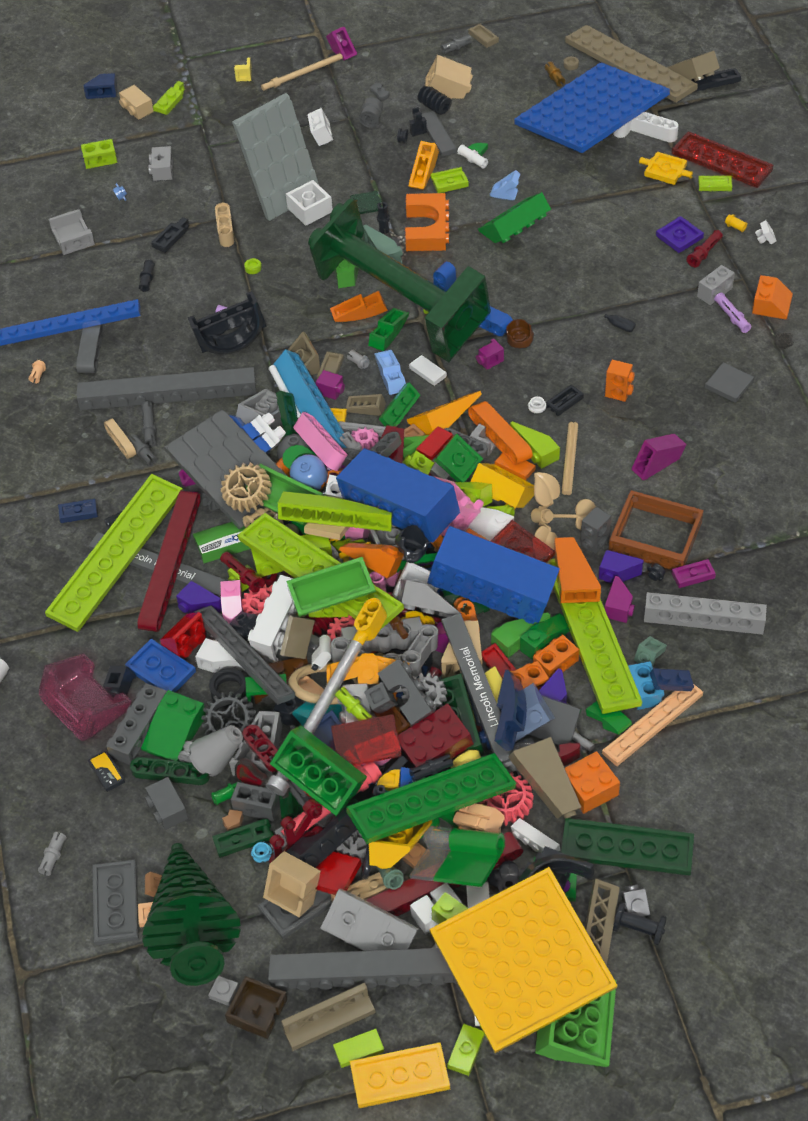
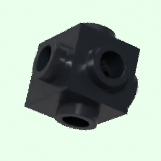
M240 612L229 624L245 641H248L249 632L254 630L256 626L257 615Z
M295 696L294 699L278 705L275 704L273 712H280L281 722L284 725L299 726V721L292 712L303 704V700Z

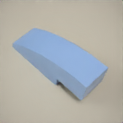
M392 350L375 353V358L389 395L398 393L406 383Z

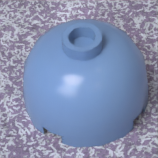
M302 455L294 460L290 467V478L317 491L327 481L328 471L325 464L317 456Z

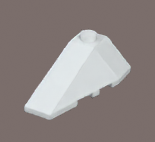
M482 507L480 509L481 512L467 529L470 528L489 541L504 547L514 532V516L499 510Z

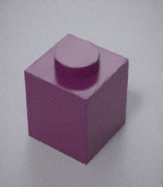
M325 370L322 371L316 381L322 396L334 400L343 393L345 388L343 376Z

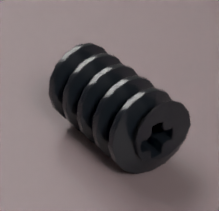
M423 86L418 93V101L439 115L445 114L452 105L451 98L443 95V93L432 86Z

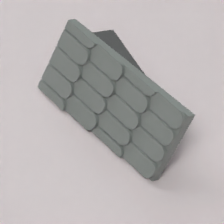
M285 93L232 121L264 215L270 221L289 210L287 209L286 193L312 180L318 184L300 124L296 118L293 103L289 95Z

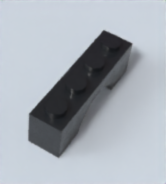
M353 797L337 816H333V819L325 829L314 836L301 837L286 852L316 868L357 831L346 810L347 806L360 801Z

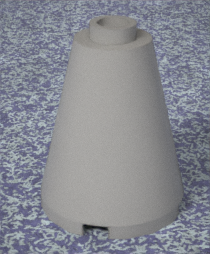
M230 725L196 739L189 748L191 749L189 757L193 766L202 774L206 772L211 774L210 776L219 775L243 740L241 731L237 727Z

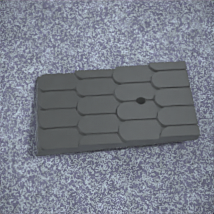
M223 410L215 413L163 448L238 529L244 527L243 517L246 515L250 516L256 510L251 508L250 513L246 509L243 512H240L238 509L235 511L222 498L220 488L223 486L221 481H225L224 475H230L229 469L234 471L235 465L240 468L243 463L248 466L251 462L254 466L262 464L287 476ZM260 504L257 505V509H258V508H263V509L266 508V507H264V506H261Z

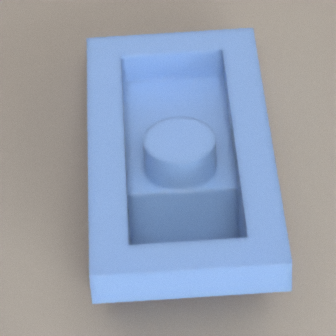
M515 170L495 183L490 196L515 200L518 192L516 186L519 183L520 173Z

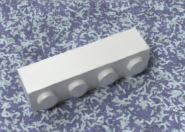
M519 818L511 826V831L516 839L518 838L525 845L532 847L535 852L542 853L545 846L561 852L560 844Z

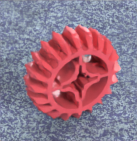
M513 772L510 775L517 783L515 789L478 802V804L494 807L499 810L505 817L503 821L505 826L510 821L514 824L516 819L520 818L523 820L524 815L528 816L529 809L533 807L532 801L534 796L531 786H528V782L522 780L520 775L514 777Z

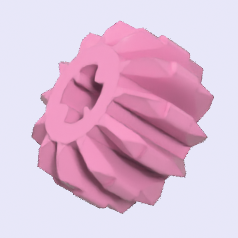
M365 426L364 429L358 428L357 431H352L351 436L356 442L361 444L362 450L364 448L370 450L379 442V436L377 432L373 431V428L367 430Z

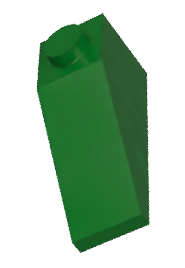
M557 614L550 619L533 625L520 637V651L533 660V656L538 650L544 649L553 639H557L570 631L565 617Z

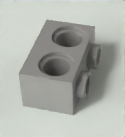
M723 265L719 266L699 282L697 297L709 305L715 302L714 298L718 293L726 294L733 288L735 273Z

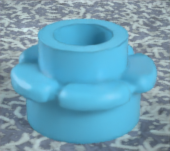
M264 842L255 844L251 851L254 861L258 863L267 862L272 854V848Z

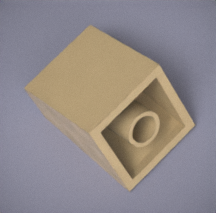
M437 55L425 78V86H432L449 98L464 99L466 93H469L472 87L470 84L473 76L471 75V67Z
M466 620L464 623L482 665L478 621ZM448 643L441 659L442 679L462 674L450 643Z

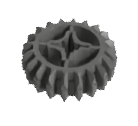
M222 692L221 699L214 696L215 703L207 702L210 709L204 708L203 711L208 715L201 717L202 720L207 721L202 724V727L207 729L206 735L216 731L214 717L222 722L221 729L232 725L239 727L242 733L247 726L253 723L255 718L252 716L256 715V711L251 710L253 704L247 703V697L241 699L240 693H237L234 697L233 692H229L228 697H226L225 693ZM232 704L229 705L226 711H218L221 707ZM238 706L244 710L245 721L237 718ZM232 716L235 721H228L227 723L224 718Z

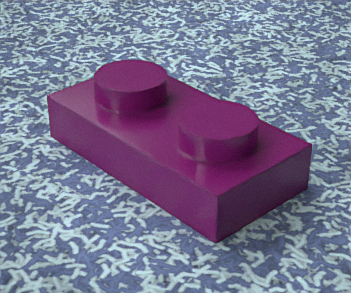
M708 559L672 569V575L679 588L715 579L716 576Z

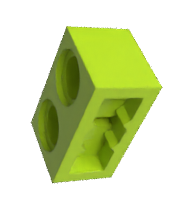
M112 139L81 145L86 169L117 163Z

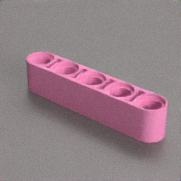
M302 412L293 428L328 468L338 471L346 459L347 453L316 418L307 412Z

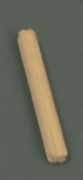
M570 422L568 424L562 483L563 495L572 494L578 433L577 422Z

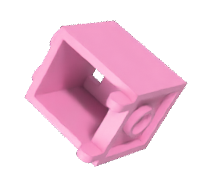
M436 477L441 481L452 484L455 488L460 513L449 526L465 531L481 512L480 509L483 507L484 502L477 500L473 503L454 481ZM448 527L440 534L441 536H445Z

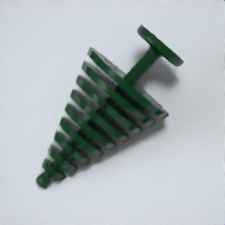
M175 843L172 845L171 853L168 855V861L164 867L165 870L162 873L143 929L142 940L144 947H148L146 952L153 959L163 958L160 964L170 967L172 977L177 982L188 986H199L216 979L223 971L225 965L223 952H229L236 944L233 939L239 938L241 931L239 928L241 926L240 918L230 903L223 897L222 893L215 888L216 886L207 877L206 873L201 870L200 866L195 863L187 850L184 849L183 845Z

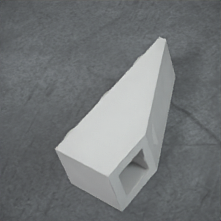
M205 638L195 656L198 668L213 673L226 668H233L239 671L244 670L217 640Z

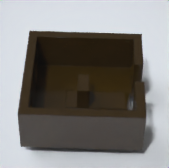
M245 976L225 1014L227 1023L268 1039L276 1024L275 1015L280 1016L287 1002L286 992Z

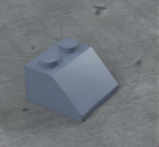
M534 683L524 688L527 704L526 723L524 731L517 732L515 742L555 719Z

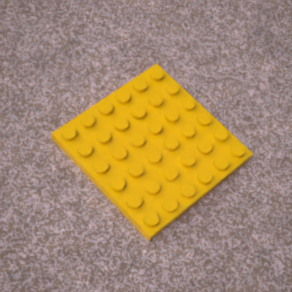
M550 867L430 929L433 939L495 1053L605 995L618 986Z

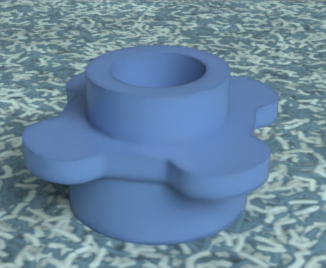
M116 183L117 187L113 190L119 200L124 198L126 201L125 195L127 193L124 187H119L118 183Z

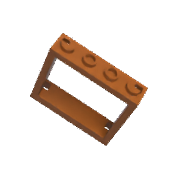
M631 490L609 540V551L643 559L644 562L649 564L657 563L663 568L670 570L685 566L702 524L704 510ZM633 508L694 524L682 554L621 537Z

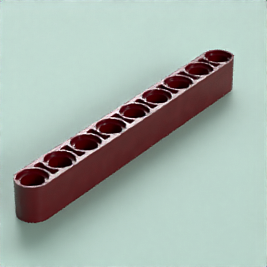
M180 490L138 617L139 630L160 631L200 505L199 492Z
M512 832L504 833V851L493 869L499 868L506 860L513 861L522 855L524 850ZM442 864L404 881L398 889H388L366 901L398 917L410 911V905L425 895L430 900H433L430 892L445 884L444 882H435L433 879ZM447 883L452 890L461 886L460 884Z

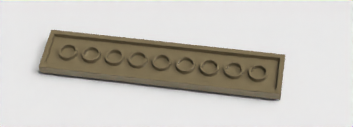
M588 25L565 37V43L606 65L669 88L670 95L666 98L675 103L697 90L698 84Z

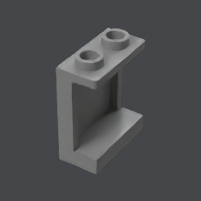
M80 209L49 219L51 231L63 255L95 245L92 232L87 228Z

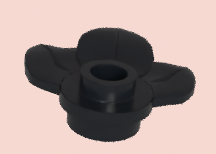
M511 860L504 861L499 870L493 869L487 878L489 884L498 888L499 893L508 889L507 887L517 884L518 866Z

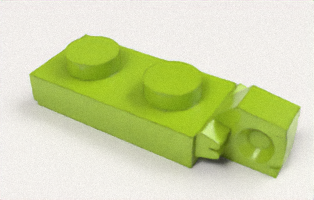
M178 81L174 84V87H170L153 106V110L168 115L183 98L184 82Z

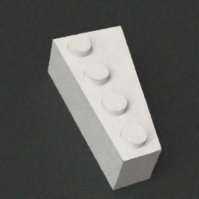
M280 575L278 581L274 582L270 597L266 598L262 613H259L257 616L256 626L248 635L250 646L266 663L278 662L279 659L276 658L278 649L281 650L288 618L297 612L286 582L293 578Z

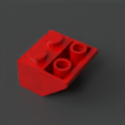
M200 612L186 614L160 639L161 645L180 658H187L206 638L202 614Z

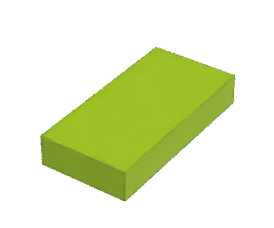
M699 176V191H732L731 176Z
M376 1029L333 1044L341 1068L350 1065L352 1060L372 1057L384 1052V1047Z

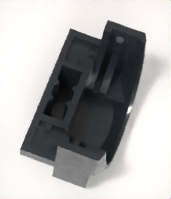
M545 846L542 853L538 852L535 862H527L525 868L520 869L517 883L550 867L560 887L564 890L571 873L592 880L595 874L594 864Z

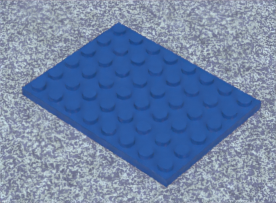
M599 63L535 106H532L526 112L520 114L514 121L517 126L584 153L670 95V89L605 63Z

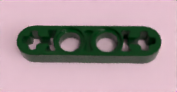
M138 757L130 763L132 775L139 779L160 781L168 777L171 782L192 785H204L210 779V774L206 772L197 777L200 772L192 763ZM162 766L166 768L161 774L154 772L157 767ZM178 769L186 771L182 776H176L174 773Z

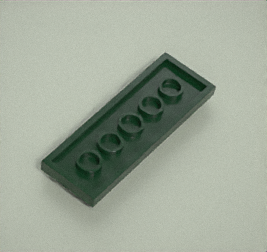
M565 818L561 852L593 864L691 876L694 833Z

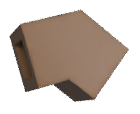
M230 809L228 815L222 818L223 825L227 831L242 827L244 819L242 811Z

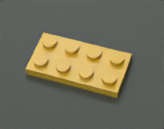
M441 1043L350 1061L358 1108L450 1090Z

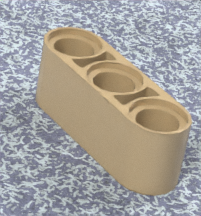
M219 203L215 206L219 242L221 246L229 247L234 244L230 206L227 203Z

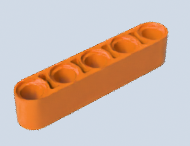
M484 401L468 408L470 419L476 426L478 424L485 426V435L502 453L505 452L504 454L514 465L532 458L533 453L530 446L488 402Z

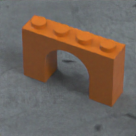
M445 193L406 194L407 217H428L436 221L427 227H406V251L446 250V244L449 243V233H446L449 232V222H446L449 221V211H446L449 210V200H446Z

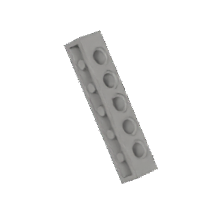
M647 592L644 622L763 635L767 605Z

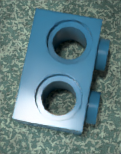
M651 661L629 665V670L642 699V706L636 707L637 710L657 706L661 702L662 697H664V690L654 689L650 672L653 669Z

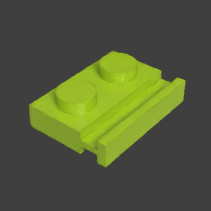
M462 167L431 174V180L437 193L469 187Z

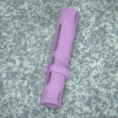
M718 293L714 298L715 302L731 318L730 320L734 325L736 324L743 333L748 332L751 329V324L744 318V314L738 311L723 293Z

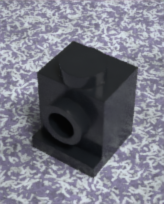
M110 665L103 687L109 692L110 696L120 698L121 695L128 694L132 680L136 679L137 675L127 666Z

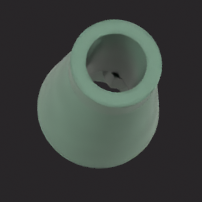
M394 866L386 869L377 867L385 887L395 890L402 886L404 878L400 870Z

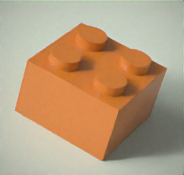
M597 751L565 768L583 814L619 795L620 781Z

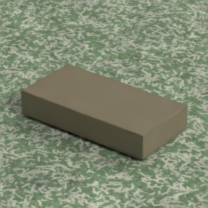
M482 24L468 29V34L486 48L499 42V38Z
M326 352L317 379L323 370L338 374L344 360V355Z

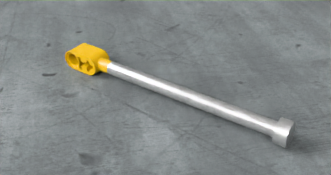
M377 598L368 599L364 603L354 621L357 632L303 726L312 734L315 733L335 697L334 695L339 690L365 641L373 640L377 636L387 618V613ZM278 771L276 776L271 775L266 787L273 793L284 796L290 785L287 783L288 778Z

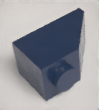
M115 73L99 74L84 84L86 99L117 97Z

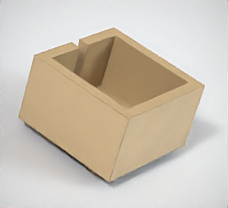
M284 851L269 864L263 898L300 918L314 904L317 890L315 888L318 886L320 870Z

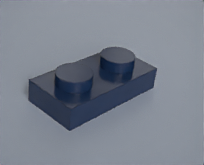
M95 499L58 504L61 523L98 517Z
M653 668L650 672L655 690L691 692L694 688L689 670Z

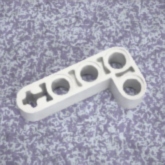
M643 112L613 132V134L618 138H623L631 130L666 142H674L678 138L679 125L676 121Z

